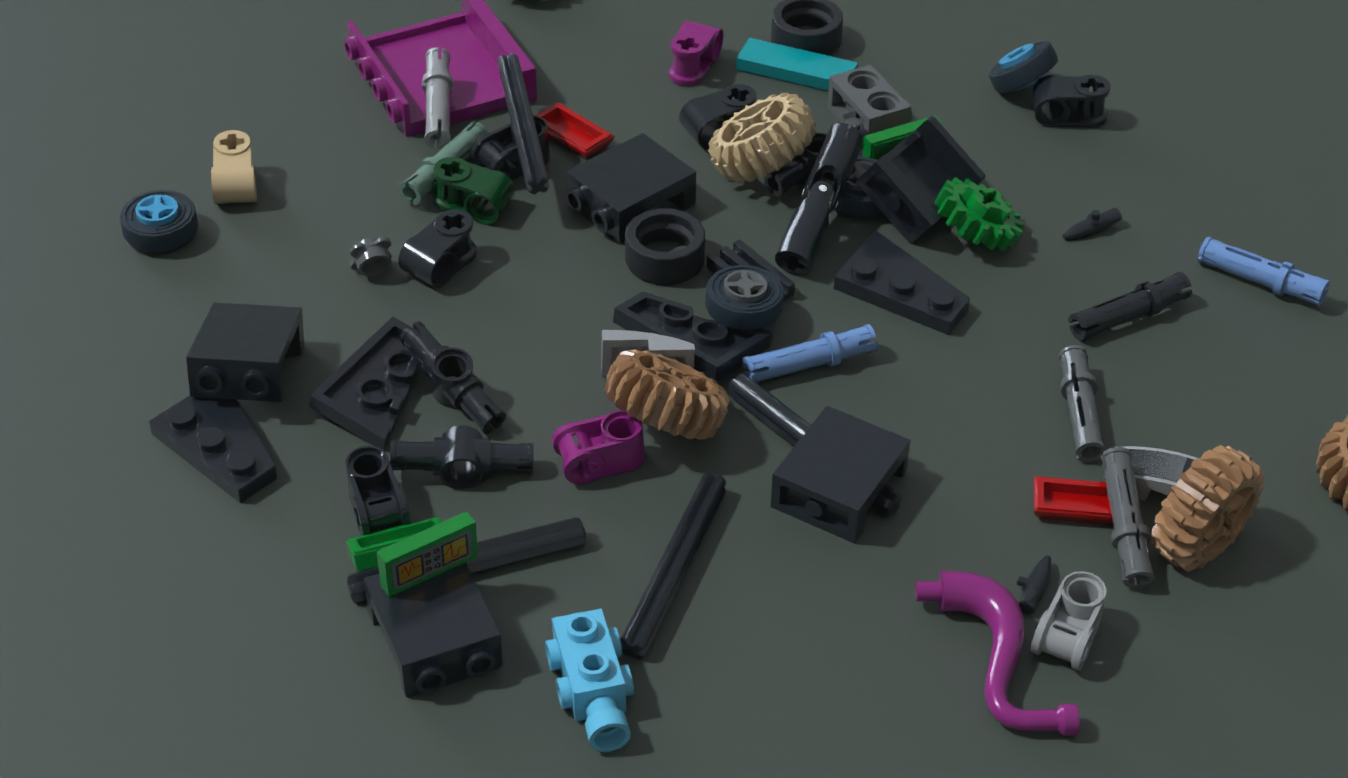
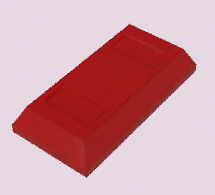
M559 102L536 115L547 122L549 138L585 160L608 147L614 140L613 134Z
M1034 476V514L1038 518L1113 525L1106 482Z

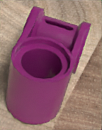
M685 20L670 43L671 52L674 54L673 65L669 70L670 80L681 86L699 84L713 62H716L720 55L724 39L723 29Z
M617 410L607 415L564 424L555 431L551 440L555 452L562 456L564 460L562 470L566 480L574 484H586L598 478L621 472H631L638 469L645 459L643 423L637 418L629 417L624 410ZM573 435H576L578 438L577 445L574 442ZM579 461H581L583 470H580L578 467Z

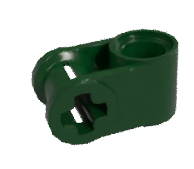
M456 157L440 159L434 165L433 173L437 180V189L433 194V202L442 211L452 209L463 210L480 224H493L515 194L514 183L506 174L500 171L490 170Z

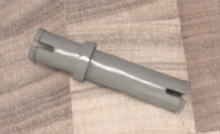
M434 47L425 54L426 74H424L422 80V89L426 93L425 142L429 147L433 148L434 136H437V149H441L451 141L450 93L453 90V77L449 73L450 53L442 48L440 60L438 59V47Z

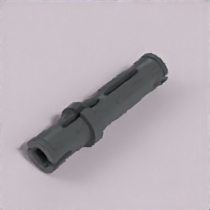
M1069 345L1059 353V361L1061 362L1064 377L1060 383L1062 396L1068 400L1077 459L1083 463H1094L1100 460V455H1103V452L1106 450L1103 444L1099 414L1095 401V395L1098 390L1097 381L1094 375L1090 373L1088 352L1085 347Z
M1124 447L1109 448L1103 452V455H1100V460L1103 466L1114 530L1111 533L1112 545L1119 553L1123 584L1131 588L1145 587L1151 584L1152 580H1155L1148 550L1151 535L1149 527L1143 523L1132 467L1131 452Z

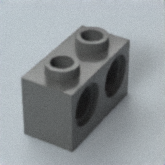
M871 64L830 76L827 109L840 123L849 124L848 128L851 125L858 124L860 129L864 127L869 134L907 124L911 121L912 110L909 102L903 99L890 85L888 80L882 77Z

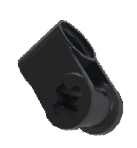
M1099 75L1044 76L1038 79L1033 86L1035 119L1038 123L1047 127H1099L1107 121L1108 112L1105 108V98L1110 93V82ZM1090 86L1093 87L1092 92H1089ZM1090 110L1093 111V116L1089 115Z
M744 84L730 85L723 90L688 101L680 111L679 121L702 148L709 149L708 143L714 137V132L722 128V123L731 119L734 113L742 111L746 105L750 106L756 103L757 93L752 87Z
M533 115L546 165L550 160L547 122L540 116ZM511 123L493 132L483 134L474 142L471 148V158L478 166L496 171L501 169L512 181L524 175Z
M452 209L439 214L432 223L405 242L399 254L398 264L400 268L434 287L445 285L455 273L466 264L472 262L476 257V245L470 236V232L473 230L471 215L459 209Z
M361 446L350 452L345 460L349 498L353 506L360 535L397 525L410 524V515L404 492L397 483L385 451L375 446Z

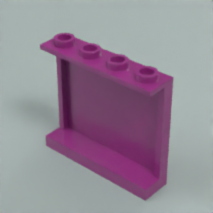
M461 0L462 12L365 38L352 20L347 21L348 38H344V48L350 61L355 60L363 81L370 82L377 102L384 103L391 123H397L406 137L426 131V93L422 89V80L424 74H426L425 54L434 47H438V59L440 60L442 48L450 53L449 73L453 77V90L450 93V124L508 108L497 62L501 55L508 56L513 53L518 56L529 102L537 100L536 67L484 0Z

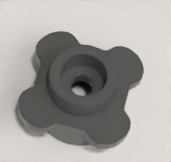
M380 237L378 239L366 238L353 245L349 249L350 255L353 256V260L350 262L351 269L359 271L363 276H375L386 271L392 263V256L388 251V248L391 246L390 239L387 237Z

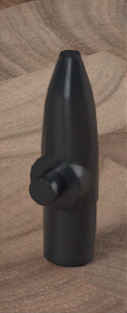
M1112 208L1103 213L1093 210L1087 216V219L1072 226L1062 237L1064 240H1072L1092 235L1120 221L1122 215L1117 208Z
M1048 555L1036 564L1028 578L1023 576L1018 578L1016 585L1024 587L1019 601L1023 614H1033L1037 603L1043 597L1052 569L1051 557Z

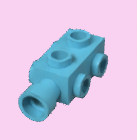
M602 608L552 618L553 639L545 641V648L550 670L561 669L563 676L556 678V688L561 709L572 708L575 721L586 720L585 730L590 746L594 750L610 752L621 748L629 741L631 736L624 711H626V696L634 695V687L628 664L619 665L617 659L622 656L617 628L607 627Z

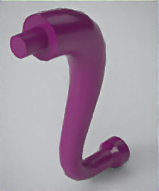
M940 570L938 581L915 582L916 602L939 601L941 612L968 613L981 618L988 624L992 632L993 642L985 679L984 696L988 710L997 721L1006 727L1017 730L1058 731L1062 736L1078 735L1079 712L1076 704H1060L1056 709L1022 710L1014 707L1008 700V686L1025 639V624L1018 601L1006 587L992 578L961 571Z

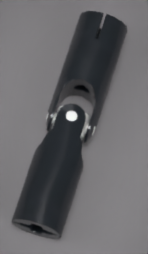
M836 123L829 128L802 193V203L794 211L777 250L775 262L781 269L790 274H808L829 227V213H832L837 207L864 143L862 133L852 125L848 130L845 140L843 138L849 124Z

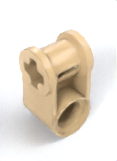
M228 130L214 138L213 167H211L214 204L257 201L255 168L251 157V140L245 132Z

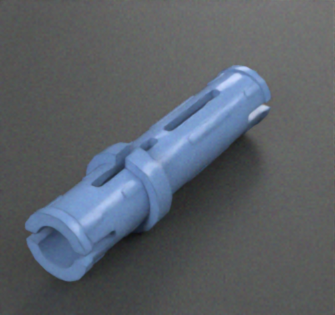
M1209 236L1202 243L1197 261L1199 263L1213 266L1249 281L1262 284L1271 288L1272 292L1276 295L1283 296L1285 293L1315 304L1318 307L1324 302L1329 290L1330 280L1295 269L1293 263L1285 261L1282 264L1238 247L1222 243Z
M870 324L834 334L832 331L821 333L820 338L751 357H743L742 367L749 368V370L743 372L753 381L760 382L823 364L831 367L841 364L842 359L868 352H876L877 341L870 342L869 340L876 338V334Z

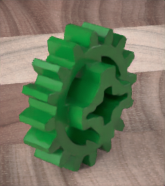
M957 177L952 182L947 180L935 200V205L940 207L937 213L948 218L946 224L956 227V234L966 241L971 239L976 245L982 242L990 250H993L995 246L1002 251H1005L1008 246L1012 248L1025 226L1019 220L1021 214L1012 211V204L1003 201L1001 198L1003 194L993 187L986 188L982 183L978 186L967 178L964 183Z

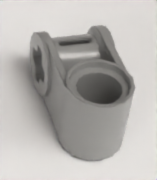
M1080 571L1073 572L1063 579L1049 609L1044 612L1032 640L1031 653L1040 655L1042 652L1071 662L1072 669L1077 671L1082 669L1100 626L1107 592L1105 583L1098 576Z

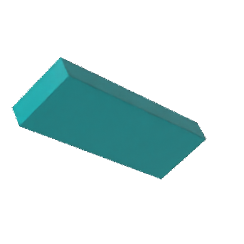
M753 38L747 40L736 58L737 70L829 91L830 76L858 68V62Z

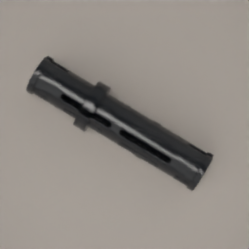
M1177 272L1155 283H1148V281L1140 283L1135 287L1134 291L1078 313H1072L1068 318V322L1078 321L1079 323L1070 325V331L1076 339L1082 341L1089 336L1139 316H1154L1161 312L1162 307L1191 297L1192 290L1181 291L1184 288L1191 287V282L1184 273Z

